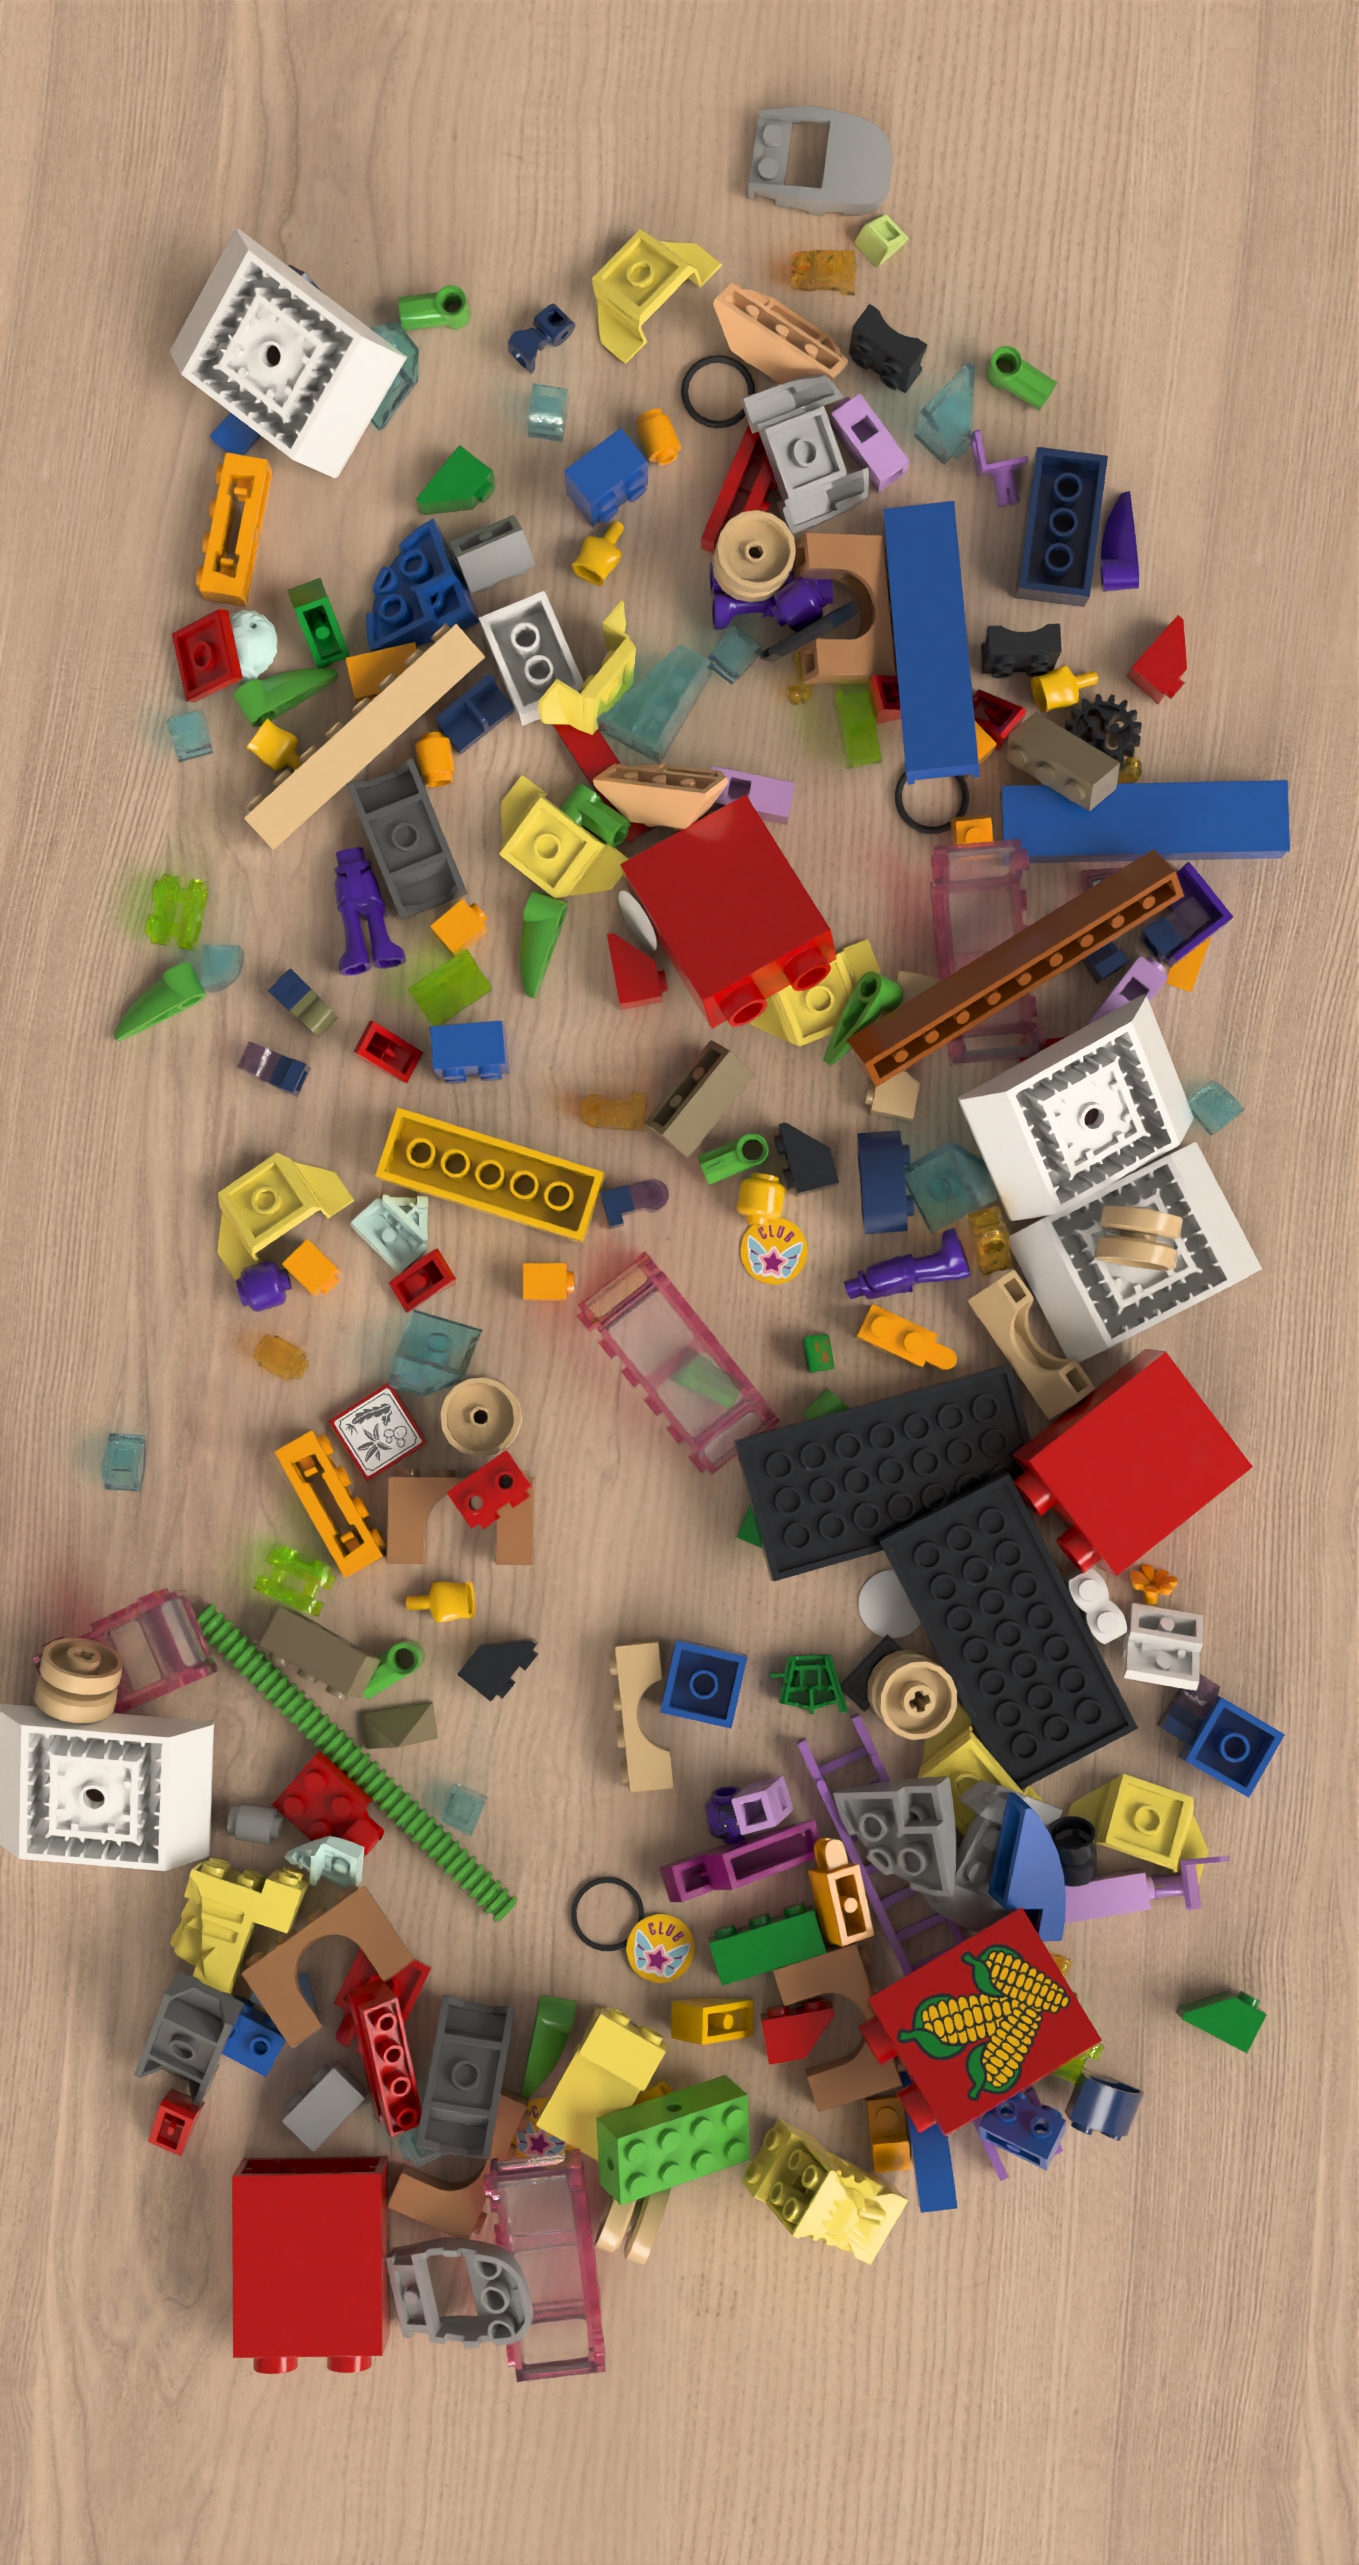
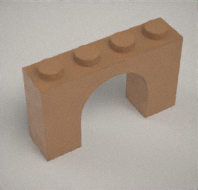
M804 533L794 541L796 547L793 563L794 578L828 579L844 585L859 604L861 622L859 631L854 639H814L800 648L803 684L868 685L870 677L874 675L896 676L897 663L892 642L894 628L889 609L891 593L886 575L888 558L887 551L884 548L883 535Z
M397 1469V1477H388L387 1564L426 1563L427 1522L429 1514L435 1504L447 1496V1491L467 1477H455V1470H433V1477H419V1470ZM469 1470V1476L477 1470ZM506 1474L505 1478H502L501 1483L503 1487L508 1489L512 1486L513 1479L510 1475ZM528 1478L533 1484L527 1490L530 1494L528 1499L515 1508H512L508 1503L497 1511L501 1518L496 1521V1565H534L535 1478Z
M356 1885L349 1887L337 1896L340 1903L329 1911H327L325 1906L320 1908L306 1919L309 1923L308 1926L298 1933L294 1928L289 1930L287 1934H283L276 1940L279 1945L269 1954L262 1950L245 1962L248 1969L241 1973L290 2048L296 2047L325 2026L304 1996L298 1981L300 1960L305 1951L314 1942L328 1936L350 1938L360 1946L385 1982L416 1960L365 1886L359 1889Z
M856 1942L845 1946L833 1944L825 1947L827 1952L825 1954L773 1970L784 2006L820 1994L836 1993L854 2001L863 2012L865 2021L874 2016L868 2007L867 1999L880 1991L876 1980L869 1982L865 1972V1968L871 1967L865 1945L857 1947ZM863 2036L856 2048L846 2056L805 2069L818 2112L900 2086L902 2083L899 2074L905 2071L897 2056L880 2066Z
M502 2086L490 2160H486L483 2167L474 2176L463 2181L447 2182L405 2164L387 2207L455 2238L469 2239L472 2232L479 2235L487 2217V2213L482 2212L483 2206L487 2198L494 2201L502 2179L497 2178V2174L502 2164L507 2167L509 2166L517 2146L511 2142L517 2130L522 2133L524 2132L532 2114L531 2111L526 2109L529 2098L520 2097V2094Z

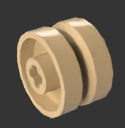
M759 510L742 512L728 521L720 532L712 559L714 577L723 591L734 599L752 603L767 600L784 585L793 567L796 554L794 536L786 523L771 513Z
M1103 1206L1099 1225L1107 1232L1121 1236H1104L1097 1239L1094 1258L1108 1263L1135 1268L1173 1271L1175 1270L1178 1251L1172 1246L1156 1242V1240L1173 1241L1179 1238L1183 1219L1179 1216L1142 1207Z
M488 1377L467 1379L454 1386L445 1397L440 1412L442 1431L448 1442L461 1453L474 1457L495 1455L508 1448L519 1435L523 1422L522 1406L515 1392L502 1381ZM478 1410H484L487 1413L488 1419L485 1423L478 1424L475 1421L478 1416L476 1413Z
M64 1638L52 1641L45 1646L39 1670L41 1675L38 1678L34 1701L37 1707L44 1713L61 1721L81 1724L106 1720L114 1712L118 1694L117 1686L120 1682L124 1661L120 1653L98 1641L83 1638Z
M899 1650L885 1656L873 1668L867 1683V1698L873 1712L897 1735L910 1740L927 1739L940 1733L951 1722L957 1708V1690L952 1677L930 1657L915 1650Z
M671 2188L620 2205L608 2194L600 2216V2226L594 2247L612 2254L619 2248L626 2233L628 2236L624 2247L625 2259L643 2266L660 2228Z

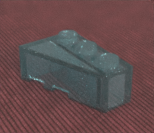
M680 644L649 671L647 677L632 690L629 689L621 696L622 699L596 719L599 731L661 764L712 675L711 660Z

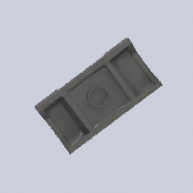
M413 758L403 762L394 771L369 781H353L346 784L401 920L467 895L466 888Z
M177 1971L163 1995L134 2075L142 2078L163 2069L189 2083L192 2102L200 2107L212 2085L219 2067V2061L244 2003L228 1993L220 1992L202 1983L193 1976H187Z
M443 1995L417 2136V2148L490 2160L515 2007L488 2006L465 2002Z

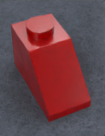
M1179 615L1175 617L1131 667L1126 676L1157 704L1165 696L1172 699L1185 684L1181 680L1187 670L1183 618Z
M615 933L607 934L620 1009L662 1002V992L668 991L665 971H657L656 961Z

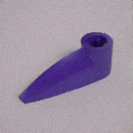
M1130 491L1124 492L1119 496L1105 526L1100 562L1103 592L1139 589V563Z

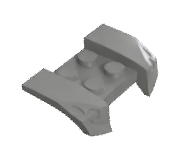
M825 374L806 375L740 399L752 434L759 431L783 499L777 502L783 522L786 523L792 535L833 519L855 508L868 497L869 467L847 474L824 405L845 397Z
M982 1780L973 1785L958 1799L975 1811L976 1815L956 1852L954 1895L952 1897H937L922 1893L924 1899L936 1912L958 1925L976 1932H981L1009 1915L1011 1911L1004 1910L988 1893L1008 1792H1015L1037 1813L1047 1830L1053 1822L1059 1819L1063 1811L1058 1807Z

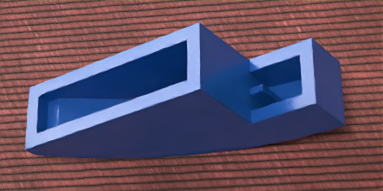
M1008 1792L988 1893L1004 1910H1017L1022 1907L1042 1942L1062 1941L1066 1912L1064 1874L1057 1849L1050 1833L1037 1813L1015 1792Z
M906 2071L901 2072L900 2080L902 2083L901 2088L903 2089L912 2084V2081ZM904 2109L910 2146V2159L914 2168L920 2212L957 2209L948 2136L944 2138L937 2124L919 2133Z

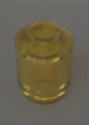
M266 1334L257 1345L253 1354V1359L259 1362L260 1367L288 1383L294 1378L300 1380L309 1366V1361L306 1360L307 1352L278 1335L273 1337Z

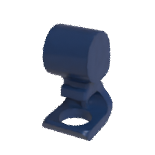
M556 304L547 306L534 318L533 326L535 329L532 327L527 330L515 331L508 341V352L530 374L535 370V359L538 350L542 351L548 343L554 347L561 345L575 329V323Z

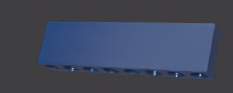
M954 501L883 509L907 783L910 785L915 784V780L972 774V778L980 777Z
M1288 780L1117 784L1116 790L1091 811L1071 802L1068 798L1046 785L1001 787L1002 864L1135 861L1153 849L1165 861L1282 858L1290 851Z

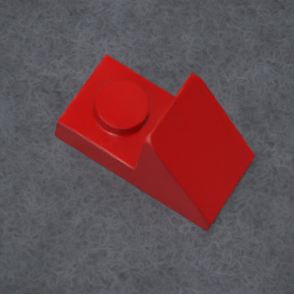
M436 1248L396 1276L388 1284L405 1312L408 1313L415 1310L437 1293L454 1286L456 1277L439 1249Z

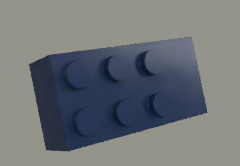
M1037 447L1032 459L1015 598L1085 607L1091 592L1108 460L1107 455Z

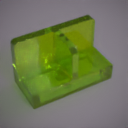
M842 689L836 690L833 705L846 769L881 763L882 758L876 732L877 720L876 716H873L869 692L865 691L843 696Z
M467 949L408 988L411 996L432 1026L442 1025L492 990L490 983Z

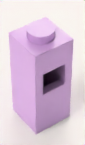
M861 394L852 399L846 397L833 407L830 419L832 430L861 469L869 467V481L878 493L907 473L909 459Z
M711 766V770H720L724 773L728 784L710 807V810L717 811L746 794L762 820L787 825L795 788L794 782Z
M1140 955L1085 1026L1143 994L1147 996L1150 1002L1169 978L1163 973L1164 967L1153 958L1147 957L1144 959Z
M784 1775L750 1783L731 1799L741 1835L775 1827L794 1810Z
M1134 1868L1098 1874L1090 1883L1082 1886L1070 1887L1065 1885V1923L1150 1910V1899L1155 1898L1151 1876L1146 1877L1143 1870Z

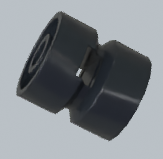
M1066 1816L1053 1822L1048 1832L1059 1855L1065 1885L1077 1887L1090 1883L1098 1873L1094 1826L1085 1818L1077 1816Z

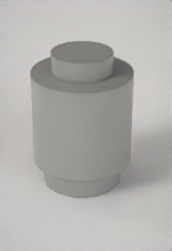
M242 1803L241 1806L233 1805L229 1813L227 1833L228 1835H234L236 1840L271 1845L274 1838L279 1839L281 1836L283 1817L278 1816L277 1808Z

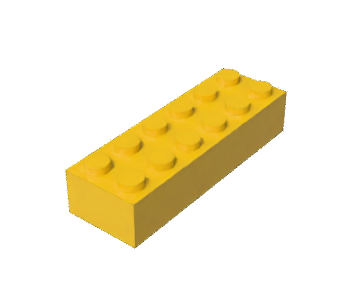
M398 1107L375 1175L381 1181L584 1244L605 1179V1174L602 1171Z

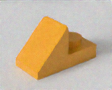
M888 2095L866 2098L874 2173L911 2169L910 2146L906 2130L904 2107L898 2096Z

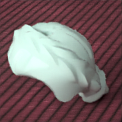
M241 610L238 613L229 615L243 679L239 682L243 684L257 679L258 675L268 669V666L273 663V657L277 654L278 639L275 627L264 615L257 613L255 610Z

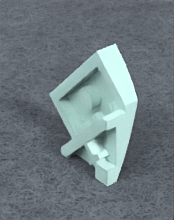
M382 1195V1199L376 1198L350 1224L398 1275L408 1269L426 1252L428 1242V1196L405 1198Z
M327 1836L288 1851L285 1859L291 1865L298 1864L299 1868H304L310 1874L309 1883L312 1886H316L322 1877L345 1889L356 1885L358 1888L362 1881L365 1847L341 1838Z

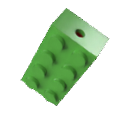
M726 2075L596 2118L599 2184L620 2205L750 2160L748 2094Z

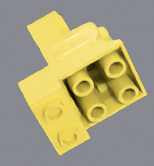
M210 1857L209 1861L203 1859L192 1868L184 1895L189 1900L181 1913V1923L170 1940V1945L175 1948L174 1953L195 1966L192 1976L220 1992L233 1995L257 1924L287 1934L297 1922L310 1884V1880L303 1878L304 1873L302 1871L284 1866L282 1870L276 1869L264 1880L265 1875L258 1871L244 1869L242 1873L229 1868L231 1863L216 1857Z
M602 2007L601 2009L595 2008L585 2028L582 2042L577 2043L570 2063L567 2062L561 2077L546 2100L536 2121V2126L597 2161L596 2118L631 2107L640 2090L644 2091L666 2053V2044L661 2042L663 2039L661 2034L647 2026L637 2025L635 2027L629 2023L631 2018L613 2007H606L605 2009Z
M778 2118L773 2128L766 2133L762 2147L755 2159L747 2165L741 2181L754 2198L767 2204L792 2236L799 2239L809 2235L815 2241L821 2238L825 2244L835 2245L840 2249L849 2251L857 2259L870 2265L908 2202L907 2198L893 2184L826 2151L813 2135Z

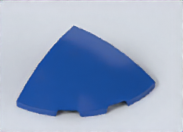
M432 518L410 533L399 544L400 553L390 567L383 566L375 580L372 588L375 594L372 612H367L366 614L367 640L371 652L415 642L416 647L433 642L430 637L446 623L450 628L457 624L462 630L479 623L478 614L459 568L436 521Z

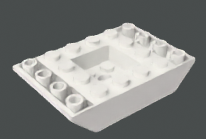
M239 228L234 230L170 350V354L181 375L292 460L333 478H338L407 359V356ZM271 345L276 346L281 355L280 362L276 366L270 364L267 359V351Z
M1144 994L958 1097V1101L1003 1207L1011 1221L1059 1214L1179 1146L1194 1119L1149 1000ZM1092 1108H1097L1098 1116L1096 1121L1090 1125H1085L1084 1118L1086 1113Z
M1196 1142L1106 1186L1059 1214L1049 1215L1005 1238L1066 1359H1076L1078 1363L1215 1295L1262 1269ZM1102 1207H1142L1181 1217L1183 1222L1179 1238L1173 1241L1156 1240V1242L1170 1245L1178 1251L1175 1270L1160 1271L1108 1263L1094 1258L1097 1239L1104 1236H1121L1107 1232L1099 1225Z
M0 1704V1845L19 1859L167 1871L209 1857L214 1722L113 1713L103 1721L77 1724L51 1717L36 1706ZM88 1789H97L103 1793L105 1800L94 1802L88 1798L86 1791Z

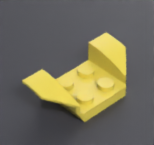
M640 229L592 278L594 293L597 299L601 344L616 358L626 364L647 343L641 325L687 278L701 288L722 264L697 243L663 242Z
M621 600L603 622V636L608 653L602 661L599 672L595 676L591 674L585 680L580 691L581 694L556 679L538 701V710L542 723L567 724L593 735L632 687L636 647L630 640L629 635L624 633L626 627L624 601Z
M521 775L501 801L503 842L500 846L499 855L553 898L612 890L623 876L620 864L629 860V858L615 847L612 848L608 844L600 842L545 798L547 793L524 775Z
M868 939L838 950V953H836L837 959L829 963L831 966L830 973L814 987L804 991H795L790 985L766 999L767 1007L764 1012L749 1022V1025L799 1047L833 1034L841 1013L858 980L867 972L873 971L880 974L881 970Z
M275 1153L218 1192L222 1217L217 1253L236 1281V1279L241 1278V1272L245 1267L262 1263L257 1255L258 1251L309 1216L321 1210L327 1218H330L355 1200L336 1172L293 1162L291 1158Z
M957 1700V1708L951 1722L940 1733L925 1739L923 1759L918 1778L950 1777L955 1826L965 1837L976 1812L958 1799L981 1780L1003 1786L1039 1801H1044L1031 1786L1022 1790L1017 1786L971 1732L974 1726L966 1710Z
M1122 1774L1070 1804L1067 1816H1077L1091 1822L1095 1828L1096 1845L1100 1844L1167 1867V1874L1181 1873L1180 1860L1206 1858L1208 1854V1848L1193 1815V1797ZM1196 1864L1198 1885L1204 1864Z

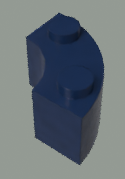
M900 1130L857 1133V1162L864 1234L908 1231L907 1217L914 1216L913 1195H906L904 1166H910L909 1144L902 1145Z
M1080 2071L1064 2112L1068 2119L1072 2121L1071 2126L1076 2130L1088 2135H1092L1093 2130H1097L1109 2138L1120 2141L1122 2136H1127L1144 2092L1111 2077L1106 2079Z

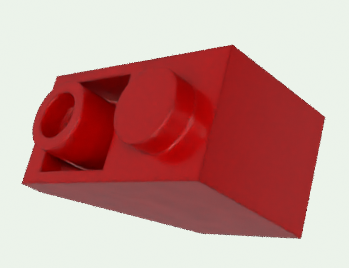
M814 1998L803 2001V2007L789 2009L788 2005L784 2006V2004L774 2005L767 2008V2013L760 2014L769 2065L805 2059L835 2016L832 2001L825 2002L824 1998Z

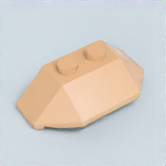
M731 283L714 300L713 305L730 350L741 357L746 363L753 365L771 377L778 384L813 374H825L833 381L849 361L845 355L841 354L839 347L830 335L773 297L754 290L742 289L740 285Z
M613 764L593 779L594 786L629 822L643 823L648 827H673L674 830L678 831L688 828L706 814L728 784L727 777L720 770L668 764H638L634 766Z

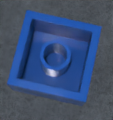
M622 428L618 429L564 470L567 495L592 527L600 521L603 524L610 521L618 513V507L628 500L630 502L636 501L647 490V460Z
M503 1021L430 1026L433 1070L439 1079H445V1084L466 1083V1077L481 1076V1081H497L502 1079V1074L510 1073L507 1031Z
M676 1638L660 1713L732 1729L747 1662V1654Z
M1213 1694L1200 1716L1202 1722L1196 1731L1197 1735L1191 1745L1185 1743L1178 1757L1249 1798L1285 1734L1224 1698Z

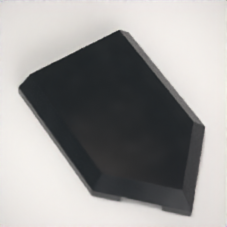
M857 600L848 602L811 625L763 650L759 655L761 660L773 662L848 621L860 613Z

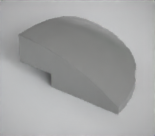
M949 1776L880 1782L837 1790L833 1793L836 1807L848 1834L858 1837L868 1850L866 1858L885 1875L895 1874L909 1882L911 1890L937 1897H952L954 1895L956 1829Z

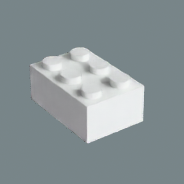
M545 591L479 617L482 633L522 726L540 719L538 701L556 679L581 694L580 691L584 682Z

